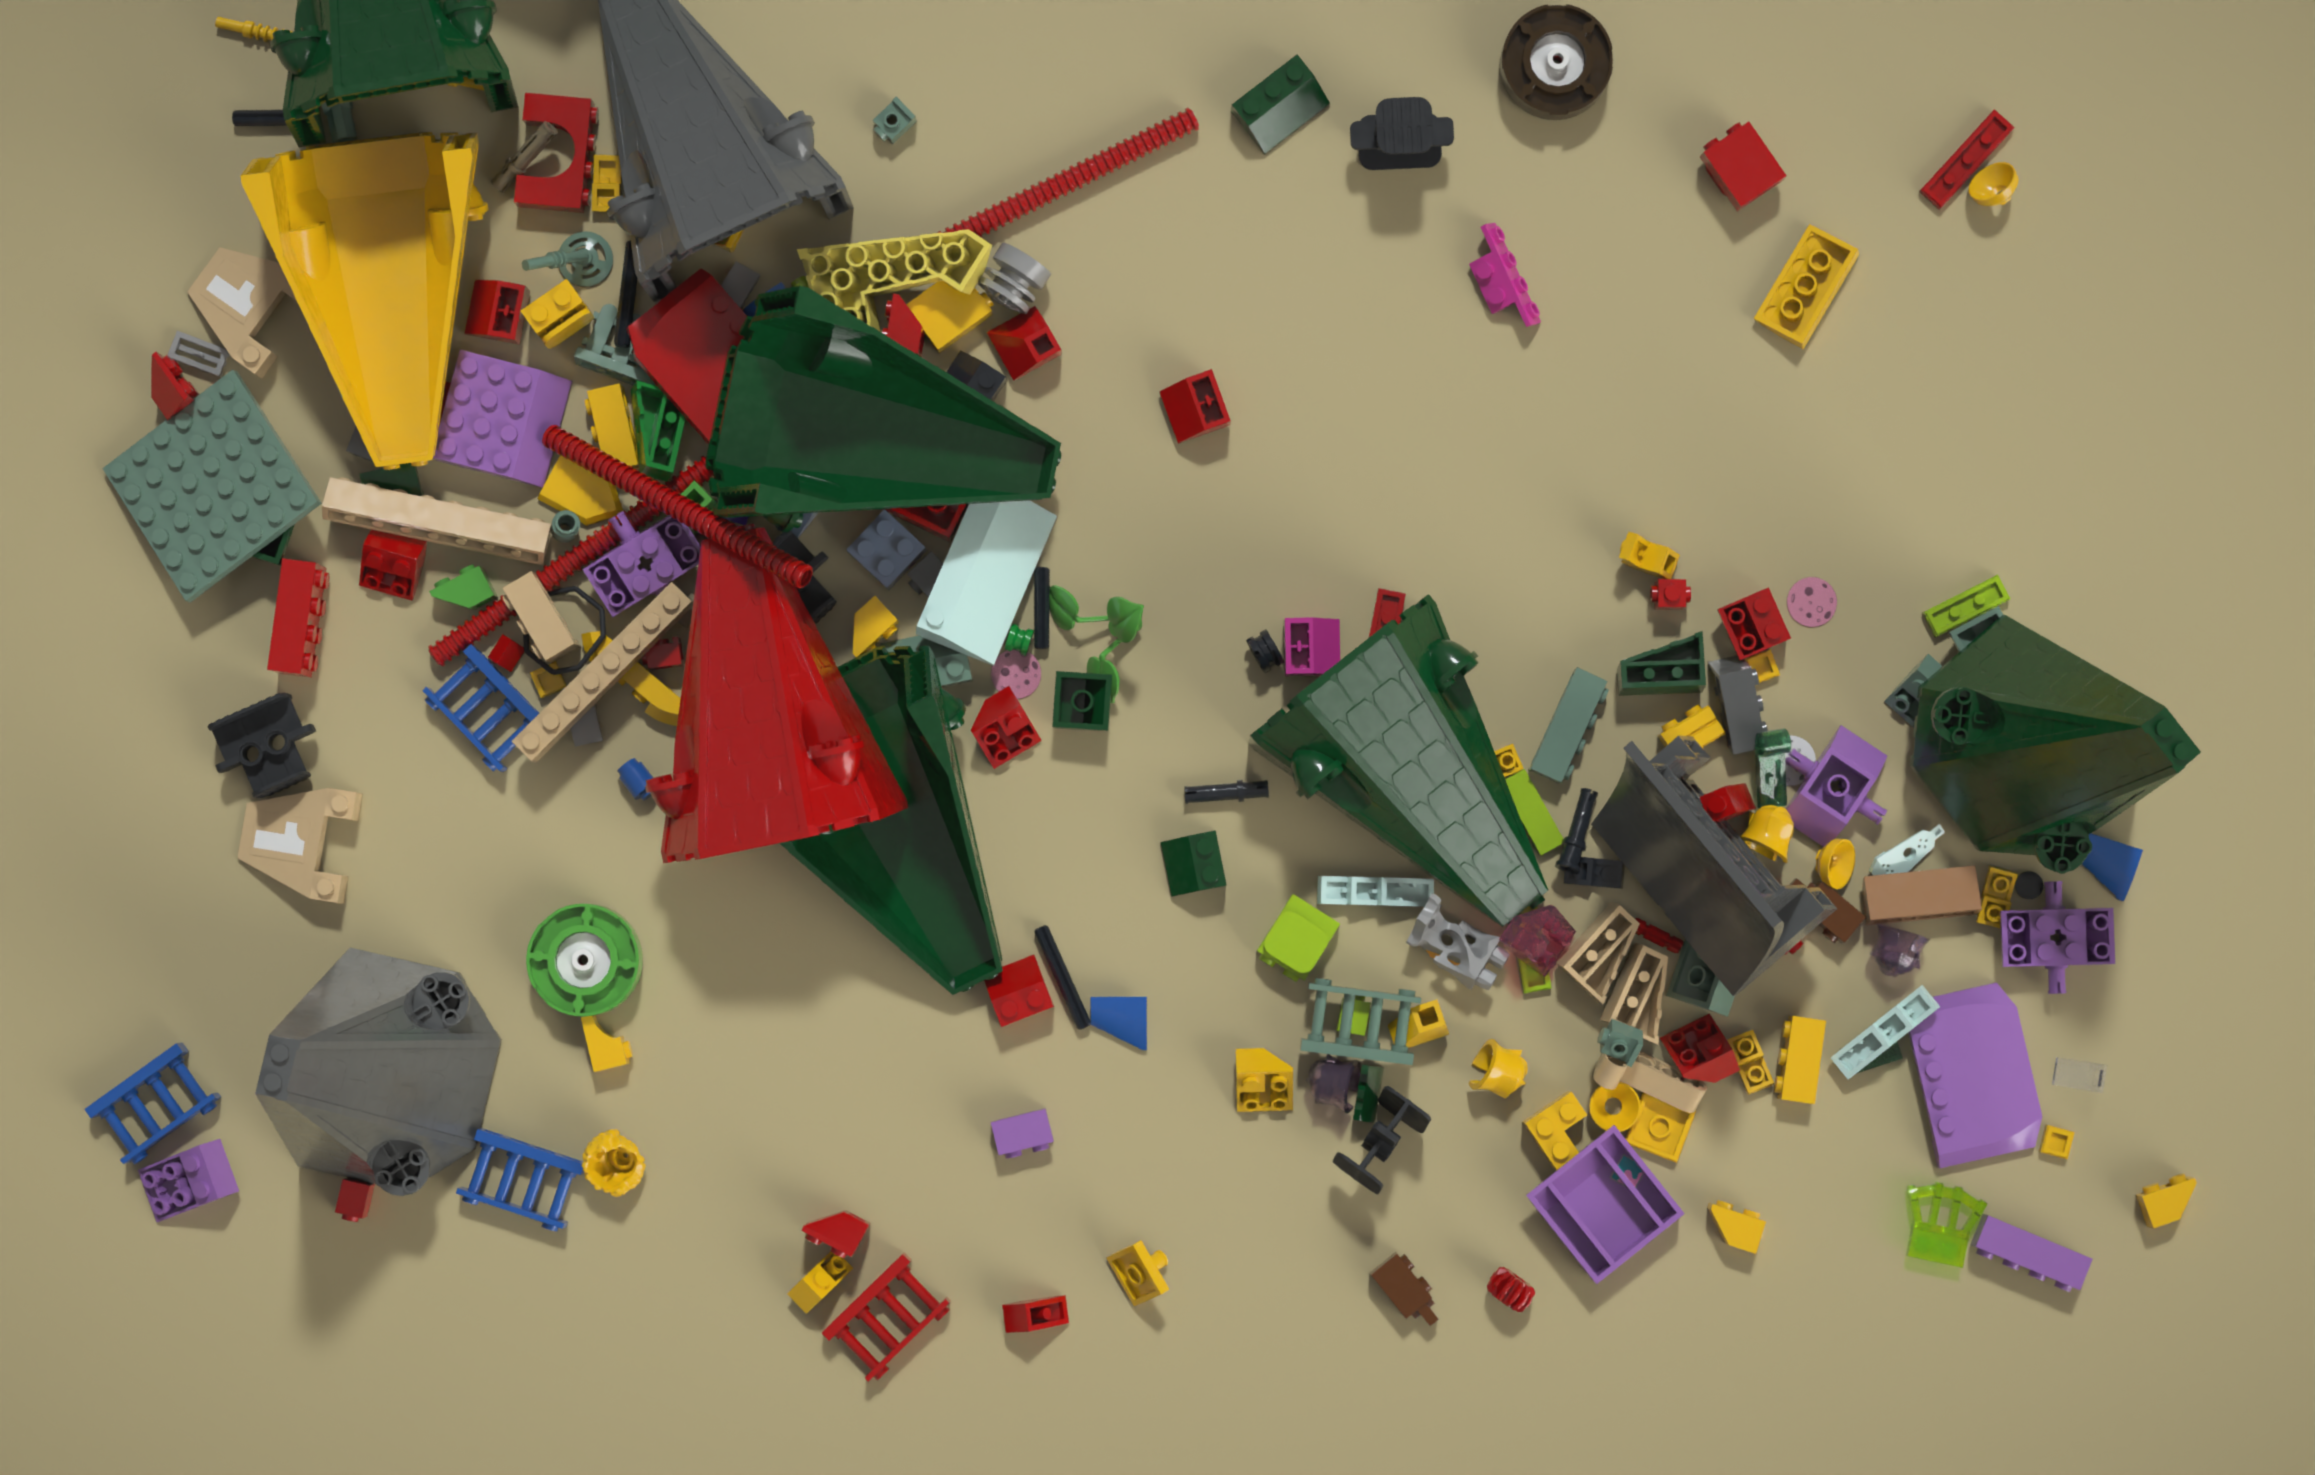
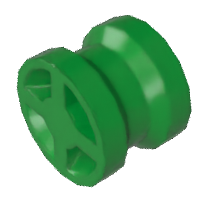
M1012 624L1005 650H1016L1021 655L1026 656L1034 630L1029 628L1023 630L1018 625Z

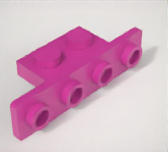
M1496 223L1481 226L1491 252L1469 263L1491 313H1497L1516 304L1526 327L1541 323L1539 309L1531 301L1527 292L1528 285L1525 279L1519 275L1516 268V259L1512 252L1508 251L1504 242V232Z

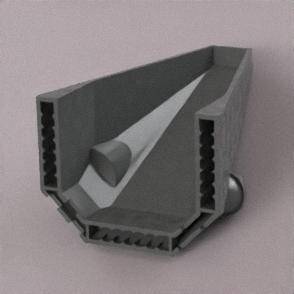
M598 0L621 175L625 198L621 195L608 201L610 208L607 210V215L610 220H615L624 231L630 234L635 274L640 285L653 302L664 298L677 288L669 271L672 268L670 264L673 262L672 259L674 257L681 261L688 255L792 206L800 205L803 203L801 197L806 196L807 199L812 198L813 201L820 200L828 219L854 208L841 176L814 148L813 126L815 122L812 116L805 115L802 110L790 115L788 121L775 104L678 0Z
M349 948L269 1034L255 1094L298 1167L377 1184L384 1191L392 1195L405 1196L419 1191L428 1178L476 1149L478 1141L474 1140L477 1129L481 1128L502 1039L497 1031L494 1030L486 1017V1013L476 997L473 996L460 972Z

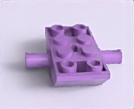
M624 511L617 514L622 525L619 524L615 516L608 520L621 539L620 545L585 567L583 571L612 617L650 594L658 596L672 580L699 564L701 546L688 526L669 515L645 530L636 532ZM644 556L646 559L651 558L653 560L650 564V569L647 570L645 567L640 568L638 566L641 563L640 557Z
M1842 725L1839 726L1817 761H1811L1794 748L1790 751L1789 757H1786L1784 760V764L1789 765L1804 775L1803 779H1805L1785 808L1792 818L1795 829L1824 847L1838 836L1857 811L1875 822L1876 825L1881 822L1882 816H1885L1887 810L1867 798V793L1879 776L1887 759L1886 754ZM1838 780V787L1841 790L1833 792L1830 783Z
M2062 881L2044 882L2046 907H2043V910L2000 911L2002 967L2045 966V969H2048V994L2066 993L2065 968H2068V965L2115 964L2113 908L2065 909V906H2062ZM2055 931L2059 934L2057 943L2050 940V935L2055 934Z

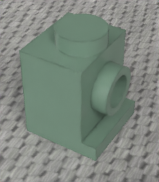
M896 96L873 119V123L876 126L873 131L883 141L888 139L894 144L917 122L916 116ZM891 116L897 118V122L894 125L887 123V119Z
M1611 1019L1607 1028L1603 1027L1599 1033L1597 1042L1600 1043V1052L1626 1062L1627 1066L1632 1067L1643 1047V1030Z

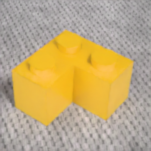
M1567 1091L1523 1121V1124L1554 1169L1558 1170L1579 1153L1565 1133V1130L1587 1116V1113L1571 1091Z

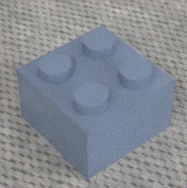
M885 509L846 549L855 560L888 590L927 551L926 547Z

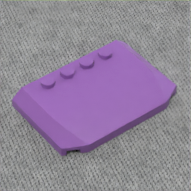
M1998 983L1933 996L1940 1007L1908 1033L1933 1140L1931 1141L1937 1167L1944 1168L2035 1147L2042 1121V1112L2016 1005Z

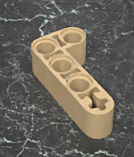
M1642 1051L1639 1052L1632 1067L1627 1066L1626 1062L1602 1053L1596 1063L1593 1076L1595 1082L1603 1088L1613 1090L1620 1081L1688 1113L1695 1112L1707 1090V1085L1703 1081L1683 1078L1678 1068Z

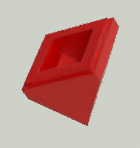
M502 634L488 658L512 672L525 651L524 647Z

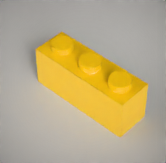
M618 383L587 391L589 399H585V406L588 415H593L595 425L591 426V432L594 442H599L600 450L619 459L620 462H624L634 469L639 468L636 437L624 386Z
M1788 1016V1021L1784 1020L1782 1037H1785L1784 1049L1780 1048L1778 1054V1065H1782L1781 1074L1776 1076L1774 1083V1093H1778L1777 1099L1815 1104L1826 1026L1825 1020L1798 1016Z

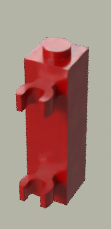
M1746 783L1724 786L1699 797L1702 803L1701 806L1714 822L1730 820L1756 809Z

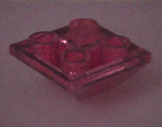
M1548 905L1515 916L1499 940L1509 952L1545 977L1550 969L1556 965L1557 959L1565 947L1571 943L1576 931L1555 906Z

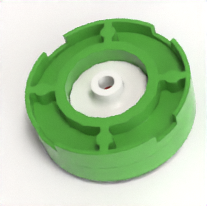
M573 904L556 910L538 925L528 945L526 965L533 988L536 989L541 998L550 1007L568 1015L593 1016L613 1010L631 995L641 976L643 954L641 943L635 930L620 914L600 905ZM584 955L588 957L586 965L581 960Z

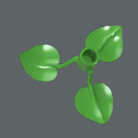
M1053 585L1049 587L1050 613L1054 622L1061 629L1071 630L1074 628L1075 622L1110 621L1108 624L1109 631L1113 636H1117L1118 639L1099 655V658L1092 656L1088 659L1087 673L1112 675L1111 703H1114L1119 691V675L1115 666L1110 661L1105 660V658L1121 642H1131L1135 638L1137 631L1141 630L1144 605L1116 596L1108 601L1107 616L1079 617L1077 615L1079 606L1074 596L1060 586Z

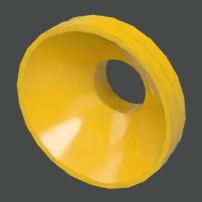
M2006 162L1991 164L1973 177L1968 188L1969 194L1977 204L1982 206L2004 205L2011 199L2019 181L2017 172L2011 164Z
M1836 838L1827 843L1822 850L1819 849L1815 858V869L1822 882L1834 889H1841L1848 883L1855 866V849L1851 841Z
M1619 1082L1613 1090L1599 1086L1593 1092L1589 1103L1590 1115L1593 1121L1606 1131L1613 1125L1620 1132L1629 1129L1637 1121L1641 1109L1638 1094L1632 1087L1623 1082ZM1609 1098H1617L1620 1101L1621 1109L1617 1114L1612 1115L1605 1110V1103Z

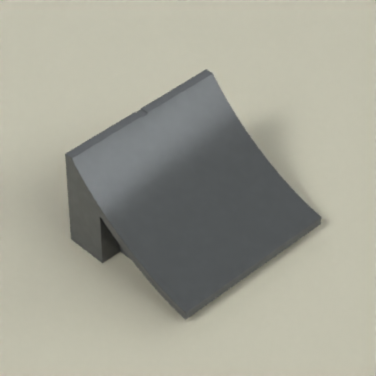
M1677 736L1650 761L1631 741L1623 748L1626 751V762L1620 780L1591 825L1656 904L1660 905L1665 911L1666 916L1731 995L1736 996L1837 910V908L1819 887L1807 888L1805 884L1781 886L1727 820L1713 821L1701 806L1702 803L1699 797L1705 794L1693 780H1686L1710 759V756L1694 737Z

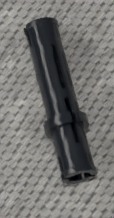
M1237 780V783L1184 786L1186 804L1238 799L1239 802H1244V799L1269 798L1268 780L1254 782Z

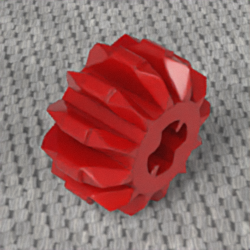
M1499 1267L1490 1277V1281L1487 1284L1488 1291L1494 1297L1517 1312H1523L1526 1307H1529L1535 1296V1290L1529 1283L1505 1267Z

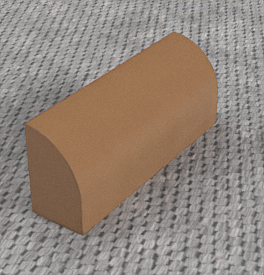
M1976 866L1864 876L1862 895L1866 926L1977 915L1982 910Z

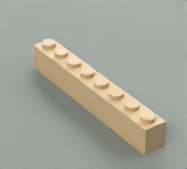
M329 478L322 504V518L324 520L539 565L544 564L551 536V524L538 518H521L509 512L502 514L493 512L485 507L474 508L464 506L457 501L445 502L436 500L429 495L417 496L408 494L400 489L388 490L380 488L372 483H355L347 478Z
M671 582L512 742L532 762L537 763L693 607V602Z

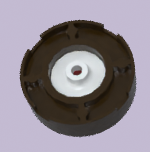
M1547 4L1537 7L1524 14L1513 25L1505 40L1500 56V75L1504 88L1517 106L1535 117L1547 120H1564L1575 117L1593 106L1605 90L1613 70L1612 43L1602 24L1593 15L1579 7L1568 4L1566 6H1548Z

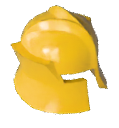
M1775 805L1763 806L1755 813L1749 811L1748 828L1740 837L1750 849L1774 861L1778 855L1782 858L1783 862L1788 863V847L1794 833V823L1789 812L1784 807Z
M1487 1040L1471 1064L1480 1070L1486 1071V1074L1480 1081L1470 1080L1468 1083L1470 1088L1473 1090H1489L1506 1099L1520 1086L1526 1084L1524 1078L1528 1067L1527 1062L1520 1056L1522 1050L1505 1049L1496 1040Z

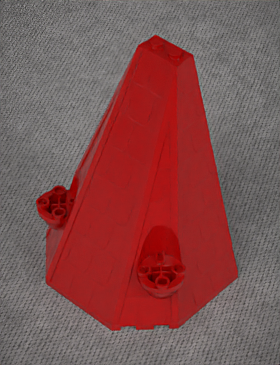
M754 523L740 526L743 530H747L762 538L763 541L773 545L764 527L755 528ZM711 538L702 540L675 737L673 778L671 774L645 780L646 793L650 792L656 805L666 815L661 846L663 864L673 861H688L691 858H695V860L808 838L829 832L830 824L833 831L861 823L877 821L907 809V799L888 766L795 585L790 584L781 577H777L774 573L768 572L767 569L761 568L760 565L754 564L753 561L747 560L746 557H741L739 553L736 554L718 542H714Z

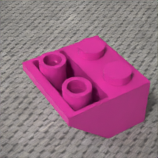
M1313 617L1284 619L1285 676H1321L1340 661V619Z

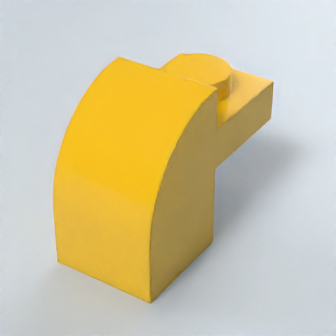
M1629 531L1626 539L1621 544L1619 558L1622 559L1621 563L1662 579L1672 578L1680 557L1678 553L1669 547L1649 542L1639 534Z

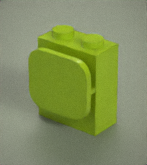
M1292 894L1258 947L1257 952L1261 953L1259 959L1271 967L1275 963L1285 969L1282 974L1295 982L1299 978L1305 981L1340 923Z

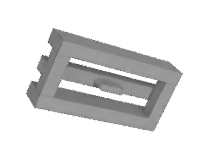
M179 331L176 332L168 352V356L171 359L222 377V370L227 364V357L230 356L225 348ZM183 339L221 354L220 359L180 344V341ZM178 349L216 363V369L176 354V351Z

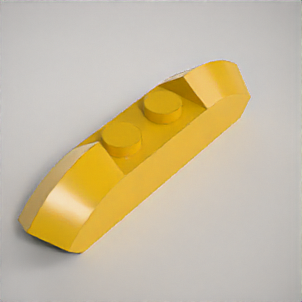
M600 631L581 634L586 653L599 638ZM605 636L603 642L589 658L590 662L613 641L610 637ZM637 662L618 683L623 686L627 682L634 688L631 693L643 704L647 700L650 702L645 710V713L662 723L677 726L681 698Z

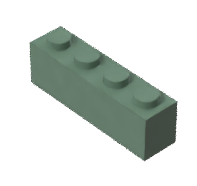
M1578 667L1574 669L1528 770L1558 784L1562 783L1563 779H1569L1574 765L1570 764L1574 754L1580 755L1586 742L1582 736L1586 728L1591 730L1597 718V714L1593 713L1597 703L1603 704L1609 689L1605 688L1606 680Z

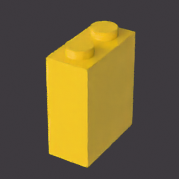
M939 281L906 305L920 322L925 335L940 354L991 317L993 312L990 307L994 304L985 292L980 294L976 288L973 289L971 294H966L945 281Z

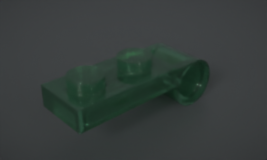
M1785 728L1759 732L1755 736L1756 799L1759 809L1767 805L1778 807L1787 805L1785 753L1791 751V738Z

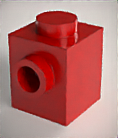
M1686 579L1656 580L1654 586L1650 588V601L1654 602V610H1683L1686 608V603L1691 602V586H1686Z

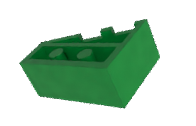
M636 380L631 388L639 470L640 473L646 474L647 477L667 482L674 472L685 417L658 386Z

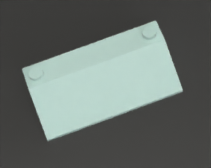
M1032 501L969 504L918 621L916 635L994 666L1057 516Z

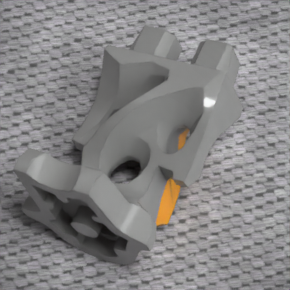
M1432 893L1424 909L1419 914L1406 943L1410 946H1420L1425 949L1429 956L1434 958L1433 962L1439 968L1450 972L1468 989L1472 990L1474 985H1477L1489 991L1497 974L1485 967L1489 962L1502 969L1510 955L1498 946L1501 938L1483 933L1465 921H1462L1459 925L1447 922L1439 911L1442 906L1440 904L1441 899ZM1443 934H1448L1452 938L1453 943L1451 946L1443 944L1441 940ZM1465 936L1474 939L1475 943L1469 944Z

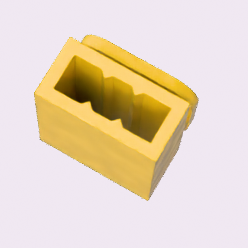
M567 279L521 310L526 320L548 349L559 345L594 319L591 310Z

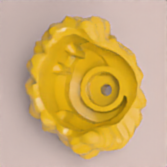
M617 1129L601 1132L598 1136L594 1137L587 1144L583 1152V1162L581 1165L585 1179L591 1185H594L596 1190H603L614 1197L624 1195L630 1189L635 1188L641 1182L646 1167L645 1159L640 1155L637 1146L631 1140L621 1136Z

